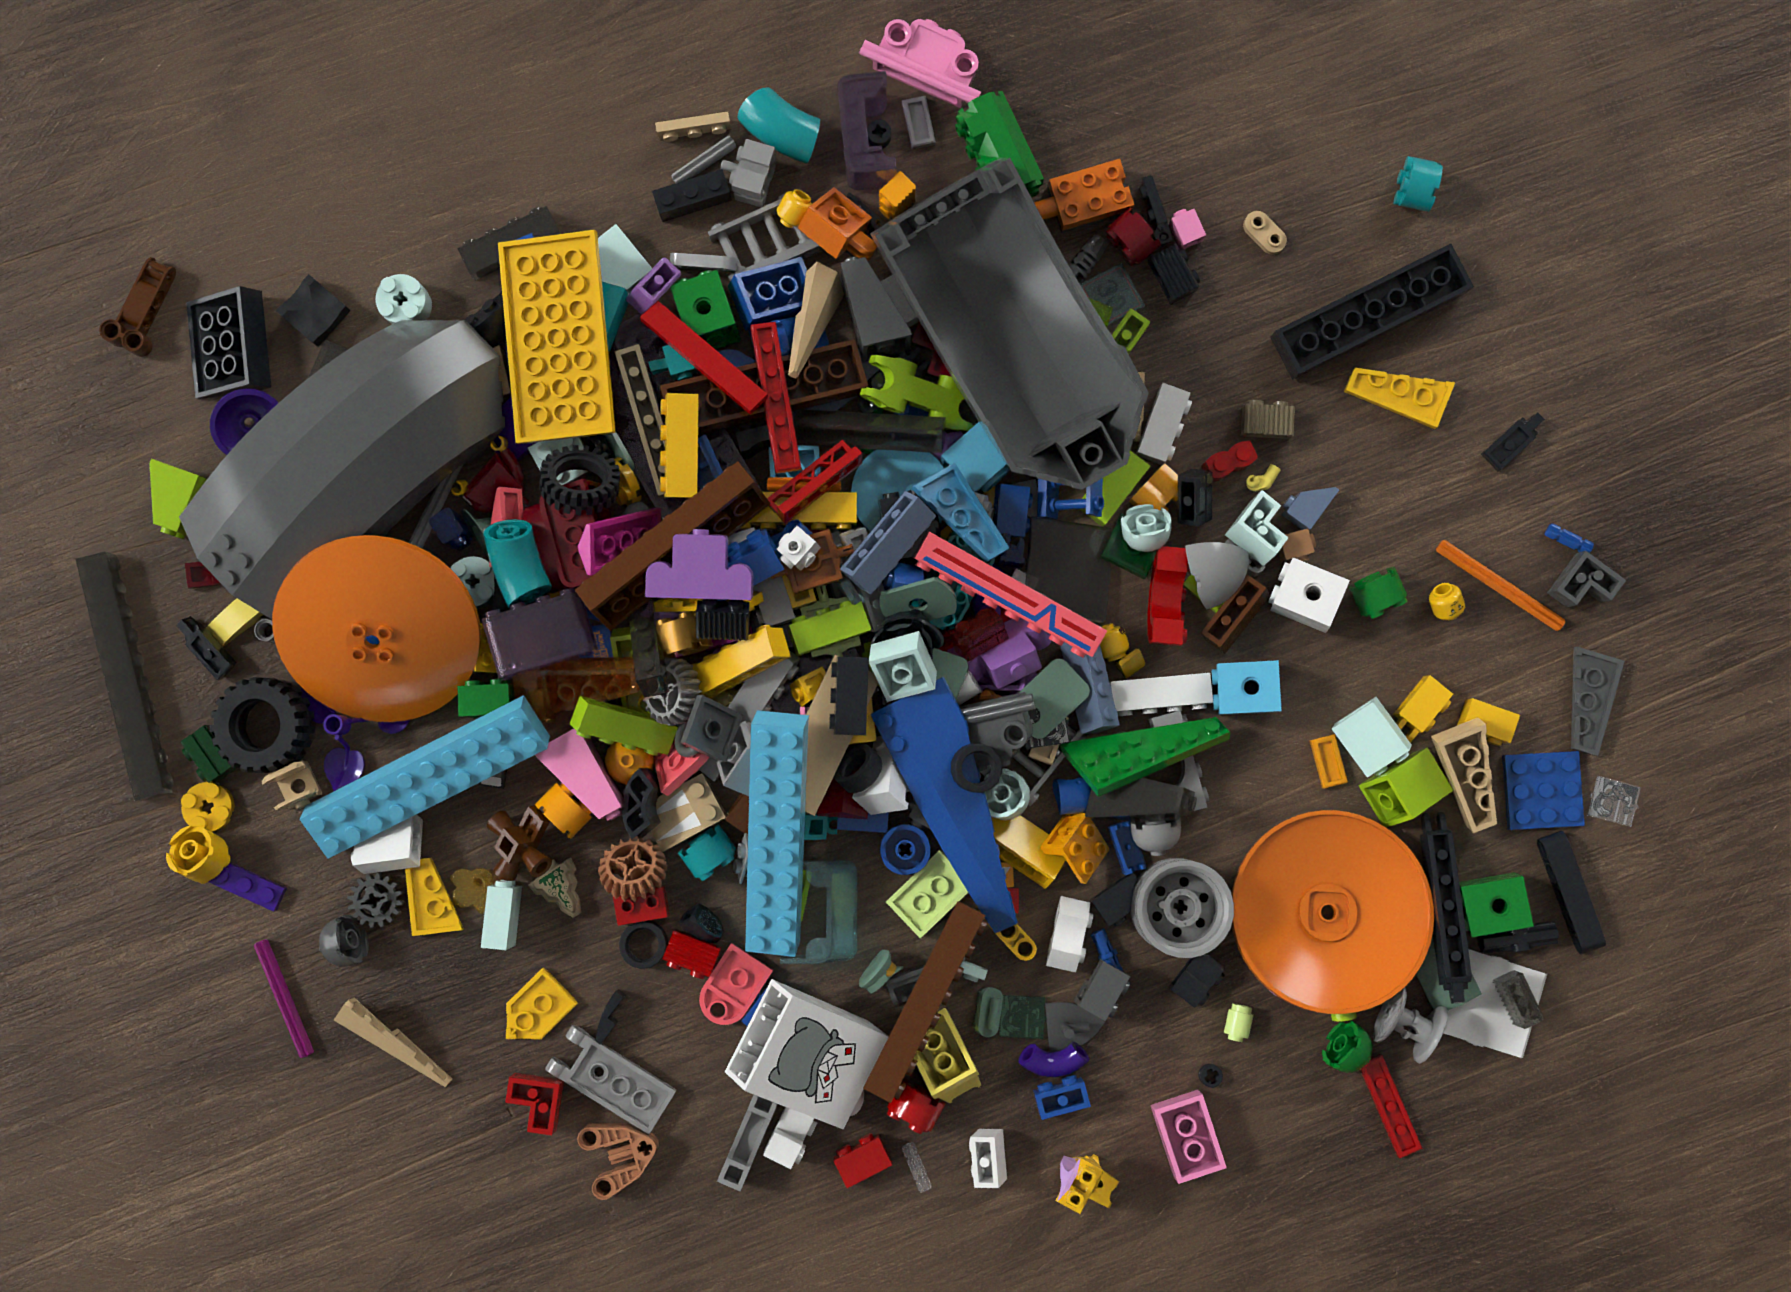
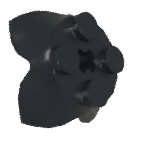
M913 609L887 616L881 623L879 631L874 635L871 644L919 631L929 655L933 659V649H938L943 645L944 636L924 617L922 611Z

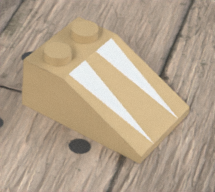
M701 773L683 783L669 796L663 794L658 797L656 809L661 823L651 830V833L660 850L664 852L726 818L727 814L705 774Z

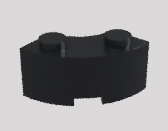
M639 768L629 779L623 793L625 796L622 817L631 839L643 838L661 823L656 809V802L661 791L657 776L649 768Z

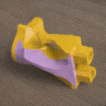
M1094 1154L1091 1157L1070 1158L1063 1156L1060 1163L1061 1189L1055 1201L1081 1214L1088 1199L1110 1208L1112 1205L1110 1195L1117 1187L1119 1181L1102 1169L1098 1156ZM1101 1180L1103 1182V1186L1097 1187L1099 1181Z

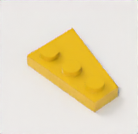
M432 857L420 859V867L406 868L412 936L464 930Z

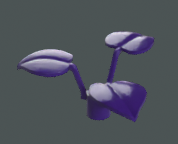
M301 687L303 692L301 697L308 698L311 704L307 707L308 711H314L315 719L311 720L323 724L325 731L335 735V740H338L345 748L332 749L324 760L325 774L332 785L333 791H336L359 779L365 768L363 754L355 750L350 751V746L342 738V735L350 731L352 723L369 721L363 718H348L344 715H338L335 710L316 700ZM410 720L378 722V725L382 731L396 734L403 731Z

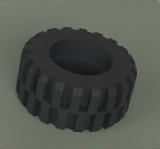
M253 677L249 680L243 679L236 682V686H229L224 691L225 697L217 699L216 705H218L217 710H212L211 718H214V725H210V732L215 733V738L212 739L214 747H220L221 750L218 751V754L222 759H229L228 764L233 768H240L241 771L247 773L275 772L296 762L295 759H302L306 754L303 750L304 747H310L313 740L309 739L310 733H315V726H311V719H315L314 711H308L307 707L311 704L308 698L301 697L303 692L297 687H291V683L285 680ZM259 702L270 703L276 709L280 718L279 735L276 741L267 749L257 748L250 741L246 732L247 716L250 710Z

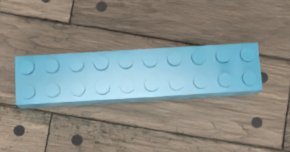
M523 695L306 805L299 820L328 859L546 750L550 735Z
M757 710L751 722L745 951L795 957L800 944L809 715Z

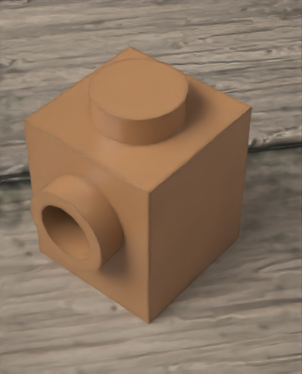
M1308 529L1285 534L1288 539L1278 552L1281 563L1292 560V558L1301 561L1309 560L1308 555L1314 553V548H1316L1314 535L1312 533L1309 534Z

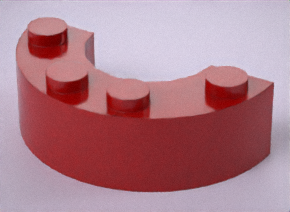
M1162 546L1156 550L1151 573L1147 611V635L1150 644L1180 647L1182 644H1186L1187 629H1183L1185 613L1181 612V603H1184L1186 598V588H1183L1186 573L1190 572L1186 548Z

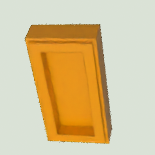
M1332 734L1309 740L1322 788L1347 783L1348 780L1336 735Z

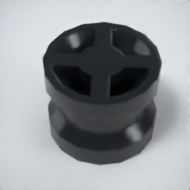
M874 120L868 125L867 141L872 148H886L891 141V128L884 120Z

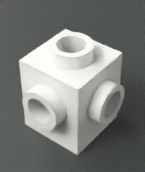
M796 526L790 534L787 533L780 539L777 550L782 554L780 560L790 569L795 566L801 571L804 567L807 568L813 563L816 557L815 554L821 547L802 529Z

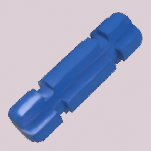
M1549 524L1545 531V536L1556 539L1557 542L1573 550L1578 549V552L1587 551L1590 553L1593 549V542L1586 539L1582 540V537L1566 529L1561 530V527L1558 525Z

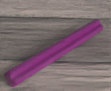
M267 939L261 940L254 944V948L300 1058H305L314 1053L313 1047L270 943Z

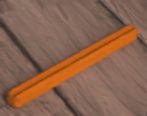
M1443 540L1438 544L1436 551L1555 631L1560 630L1566 622L1564 618L1448 541Z

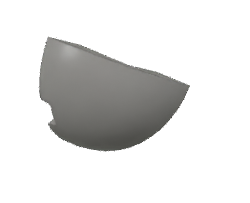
M1220 542L1196 543L1185 546L1191 575L1195 576L1197 593L1204 607L1210 609L1229 599L1241 586L1246 576L1249 565V553L1239 546Z

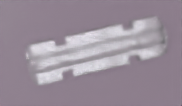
M914 1142L904 1145L902 1150L905 1158H908L907 1163L913 1178L917 1180V1188L920 1193L926 1192L932 1186L929 1178L926 1177L927 1173L920 1155H917L916 1145Z

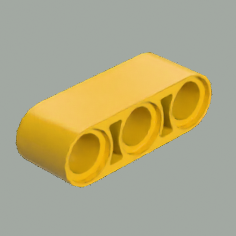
M1018 924L1013 925L1014 932L1010 936H1003L1001 931L995 933L1020 960L1027 961L1036 955L1037 948L1034 941ZM1022 942H1029L1031 944V951L1026 955L1018 952V946Z

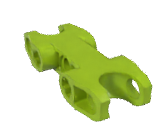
M871 355L869 363L882 370L885 376V384L880 390L868 387L861 388L860 396L871 401L877 407L894 413L904 414L907 404L927 411L929 414L926 423L941 430L967 433L974 427L972 423L963 420L959 414V404L965 398L952 377L939 375L937 384L915 377L918 365L902 358Z

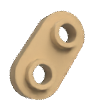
M1253 211L1247 215L1243 227L1250 238L1264 252L1271 255L1280 253L1287 242L1285 233L1261 211ZM1253 220H1259L1261 226L1254 225ZM1271 237H1276L1278 243H1272Z

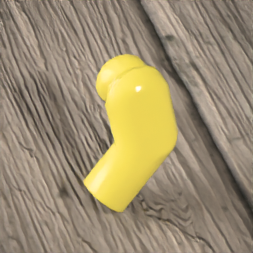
M1270 464L1264 475H1250L1246 480L1248 489L1255 492L1270 489L1281 471L1280 468Z

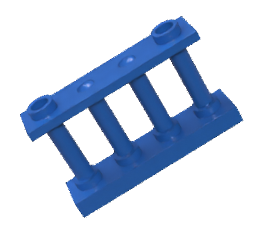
M1038 478L1037 517L1056 520L1058 519L1059 510L1086 509L1087 515L1102 517V509L1104 508V498L1102 496L1103 478L1086 487V499L1070 500L1058 499L1059 487L1064 484Z

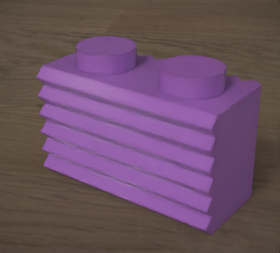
M662 258L628 294L626 301L642 315L682 275L681 272L667 258Z

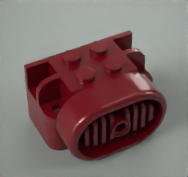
M580 479L562 486L573 490H591L599 487L601 484ZM540 496L538 504L524 509L522 520L532 525L542 564L552 584L550 593L568 588H578L584 580L593 576L587 575L577 547L586 524L612 518L609 508L603 507V511L599 513L593 508L592 515H587L585 510H581V515H575L576 510L571 509L570 514L564 513L565 507L558 511L554 509L555 503L550 506L547 503V498L543 499Z

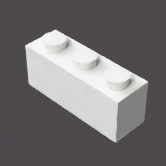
M1165 383L1161 384L1136 451L1138 457L1159 465H1163L1166 460L1171 461L1176 448L1172 446L1174 438L1180 437L1184 424L1180 423L1183 414H1188L1192 401L1188 400L1190 392Z

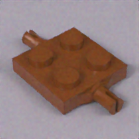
M829 529L811 534L809 536L821 547L815 554L816 557L813 563L807 568L804 567L801 571L795 566L790 569L783 563L784 570L771 576V579L786 575L791 581L795 594L844 580L843 573L840 570L841 558L854 553L853 544L838 548L834 544Z

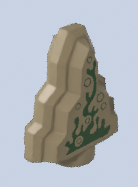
M568 858L559 864L553 859L549 870L542 876L537 877L528 886L535 895H542L547 902L556 903L560 910L574 918L582 913L581 901L575 891L578 881L574 873L577 868L572 858Z

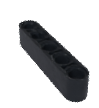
M1558 831L1537 839L1538 850L1577 952L1582 955L1606 946L1604 934L1566 834L1563 831Z

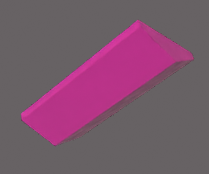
M657 507L586 524L577 548L587 575L597 573L604 564L611 562L626 547L631 546L640 539L646 531L661 522V508Z

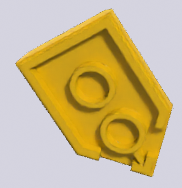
M544 967L506 1003V1039H542L578 1004L576 999Z

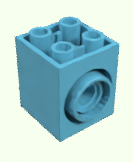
M979 422L946 450L940 459V463L944 468L955 463L973 492L976 493L982 491L986 493L1010 471L1008 465Z
M1279 660L1218 663L1216 669H1212V685H1217L1218 693L1213 695V708L1219 711V715L1281 712ZM1251 681L1257 685L1256 694L1249 695L1245 692L1244 684Z

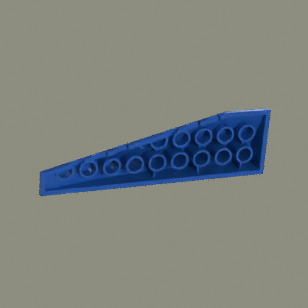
M943 676L936 680L934 690L900 698L870 715L939 845L980 912L985 915V919L994 933L1016 925L1018 922L1011 894L1007 889L1004 868L1002 869L999 858L1000 850L995 842L993 834L995 830L985 792H969L959 787L951 774V761L954 754L962 746L971 743L968 735V723ZM970 754L962 763L963 776L972 783H980L981 775L979 768L976 766L974 755Z

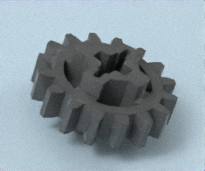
M370 873L366 874V880L363 878L357 879L359 886H351L350 889L355 893L354 895L347 896V899L353 901V904L348 906V909H355L356 912L352 917H361V925L369 921L370 928L376 927L377 922L380 927L386 926V920L390 923L395 921L393 914H401V910L397 907L405 902L399 900V896L404 894V892L396 890L400 884L399 882L390 883L392 876L388 875L383 879L382 873H376L374 879V876ZM380 884L385 886L389 892L382 890ZM365 889L366 893H365L363 899L360 900L361 894H362L363 890ZM375 897H385L380 902L367 903V901H371ZM392 900L391 906L387 911L386 906L388 905L389 901ZM363 908L371 911L372 916L367 914Z

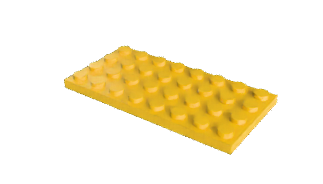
M587 230L498 242L516 443L525 444L616 433L597 231Z

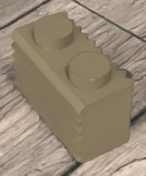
M1250 400L1249 403L1242 407L1240 435L1243 437L1277 439L1292 438L1294 436L1295 406H1288V402L1284 401L1273 402V405H1264L1262 400Z

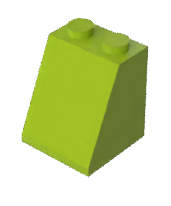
M151 459L149 464L153 524L162 527L160 532L184 540L187 534L179 516L207 479Z
M1428 747L1411 753L1401 762L1388 767L1382 774L1374 775L1358 785L1379 821L1386 828L1414 819L1453 791L1447 777L1441 771Z

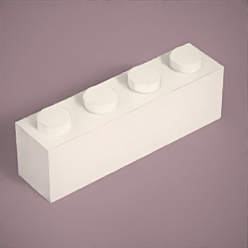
M1210 673L1109 682L1118 716L1133 715L1132 710H1142V714L1157 713V708L1167 707V712L1182 711V706L1191 705L1192 710L1207 708V703H1213Z

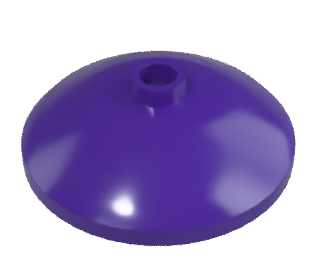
M239 389L222 397L215 405L210 417V432L217 447L227 455L279 402L271 395L256 389ZM246 418H252L254 420V423L251 425H247L244 422V420Z

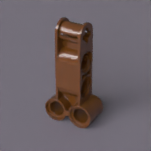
M153 257L148 258L117 319L105 320L100 325V336L114 346H123L136 356L143 357L148 355L153 346L152 341L146 335L176 276L175 267H167L156 262V259ZM118 328V334L111 338L113 330ZM141 338L140 345L134 348V342Z

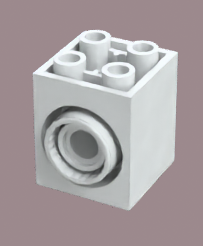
M1292 558L1290 564L1285 562L1278 580L1282 581L1281 586L1275 585L1269 599V603L1273 604L1270 611L1326 633L1332 624L1350 580ZM1306 593H1314L1318 600H1309Z

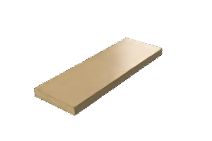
M834 655L832 662H836V657L839 656ZM831 664L806 714L809 715L805 812L814 816L853 735L834 734V729H829V717L835 711V703H830V690L835 688L836 678L831 677ZM868 671L867 706L878 685L874 673Z

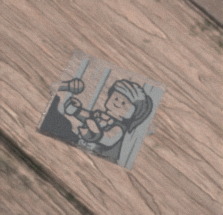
M1597 776L1594 791L1590 794L1592 799L1588 816L1631 827L1635 810L1639 808L1637 802L1641 787Z

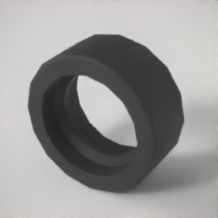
M858 743L846 749L833 778L848 793L864 791L877 780L881 773L883 765L881 757L867 744ZM864 761L861 768L854 774L850 775L853 769Z
M971 743L962 746L954 754L951 761V774L959 787L969 792L983 793L991 790L998 783L1002 774V763L999 755L992 748L983 744ZM973 753L985 755L991 765L989 776L980 783L968 781L962 773L964 759Z
M649 920L633 923L628 926L621 934L619 941L620 954L624 961L630 966L639 969L651 968L663 959L668 946V938L664 929L656 922ZM638 930H649L658 939V950L649 959L637 958L630 951V938Z

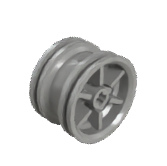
M1168 858L1148 866L1136 879L1130 916L1138 934L1147 943L1167 955L1178 958H1193L1212 951L1225 939L1234 917V902L1225 880L1215 870L1205 864L1192 860ZM1181 877L1188 879L1189 883L1187 886L1182 887L1179 884ZM1158 886H1162L1165 888V894L1163 896H1158L1156 894V888ZM1201 893L1208 895V900L1204 903L1199 900ZM1178 900L1184 904V909H1180L1179 913H1177V909L1173 908L1174 903H1178ZM1156 911L1162 914V918L1159 921H1154L1152 918V914ZM1198 918H1203L1204 926L1197 927L1196 921ZM1176 927L1181 929V935L1178 937L1172 934V930Z

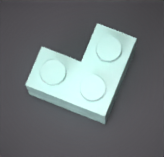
M1261 490L1248 503L1225 536L1246 550L1252 558L1264 566L1279 552L1288 539L1284 533L1269 522L1281 505Z

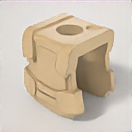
M307 761L291 763L280 770L269 773L262 780V785L277 782L285 801L275 806V810L292 809L294 807L298 810L310 804L311 799L322 795L320 786ZM296 779H302L305 782V790L302 793H296L293 790V782Z

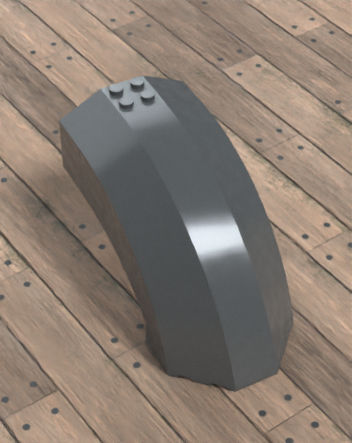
M999 158L909 208L870 233L946 369L1011 471L1083 490L1128 463L1131 445L1136 437L1141 420V412L1149 392L1126 348L1116 343L1073 274L1011 158Z
M401 320L367 337L340 354L310 376L270 410L220 462L181 513L179 518L197 559L231 595L272 619L277 593L287 574L301 558L317 547L337 539L360 535L384 537L418 502L459 466L475 462L490 446L491 441H494L505 428V416H502L501 408L503 389L502 381H499L498 366H501L500 355L466 320Z

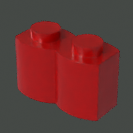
M1242 441L1232 446L1228 451L1213 454L1202 464L1201 468L1202 470L1212 471L1213 482L1224 479L1231 472L1247 468L1257 459L1258 455L1251 441Z

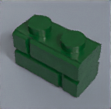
M204 725L181 741L184 747L182 752L189 761H194L197 765L196 773L204 782L208 781V783H216L237 768H233L228 764L229 759L221 758L218 754V751L221 750L220 747H214L212 739L215 738V733L210 732V725Z

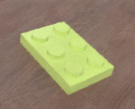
M939 850L927 862L925 867L915 873L886 903L921 938L968 891L947 856Z

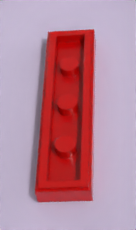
M1378 1054L1371 1057L1369 1063L1360 1071L1397 1157L1402 1158L1423 1149L1383 1055Z

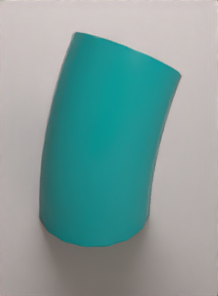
M769 87L761 88L747 97L738 111L737 118L739 122L764 144L775 147L777 152L807 164L817 139L820 118L792 106Z
M517 519L496 522L484 530L483 535L489 560L508 608L515 609L528 605L540 599L552 589V584L537 549L532 525L529 522Z

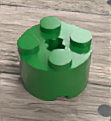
M1395 567L1386 568L1388 573L1383 575L1379 571L1355 582V587L1350 586L1348 588L1361 616H1370L1373 619L1385 613L1384 609L1392 605L1396 608L1408 602L1406 599L1408 594Z

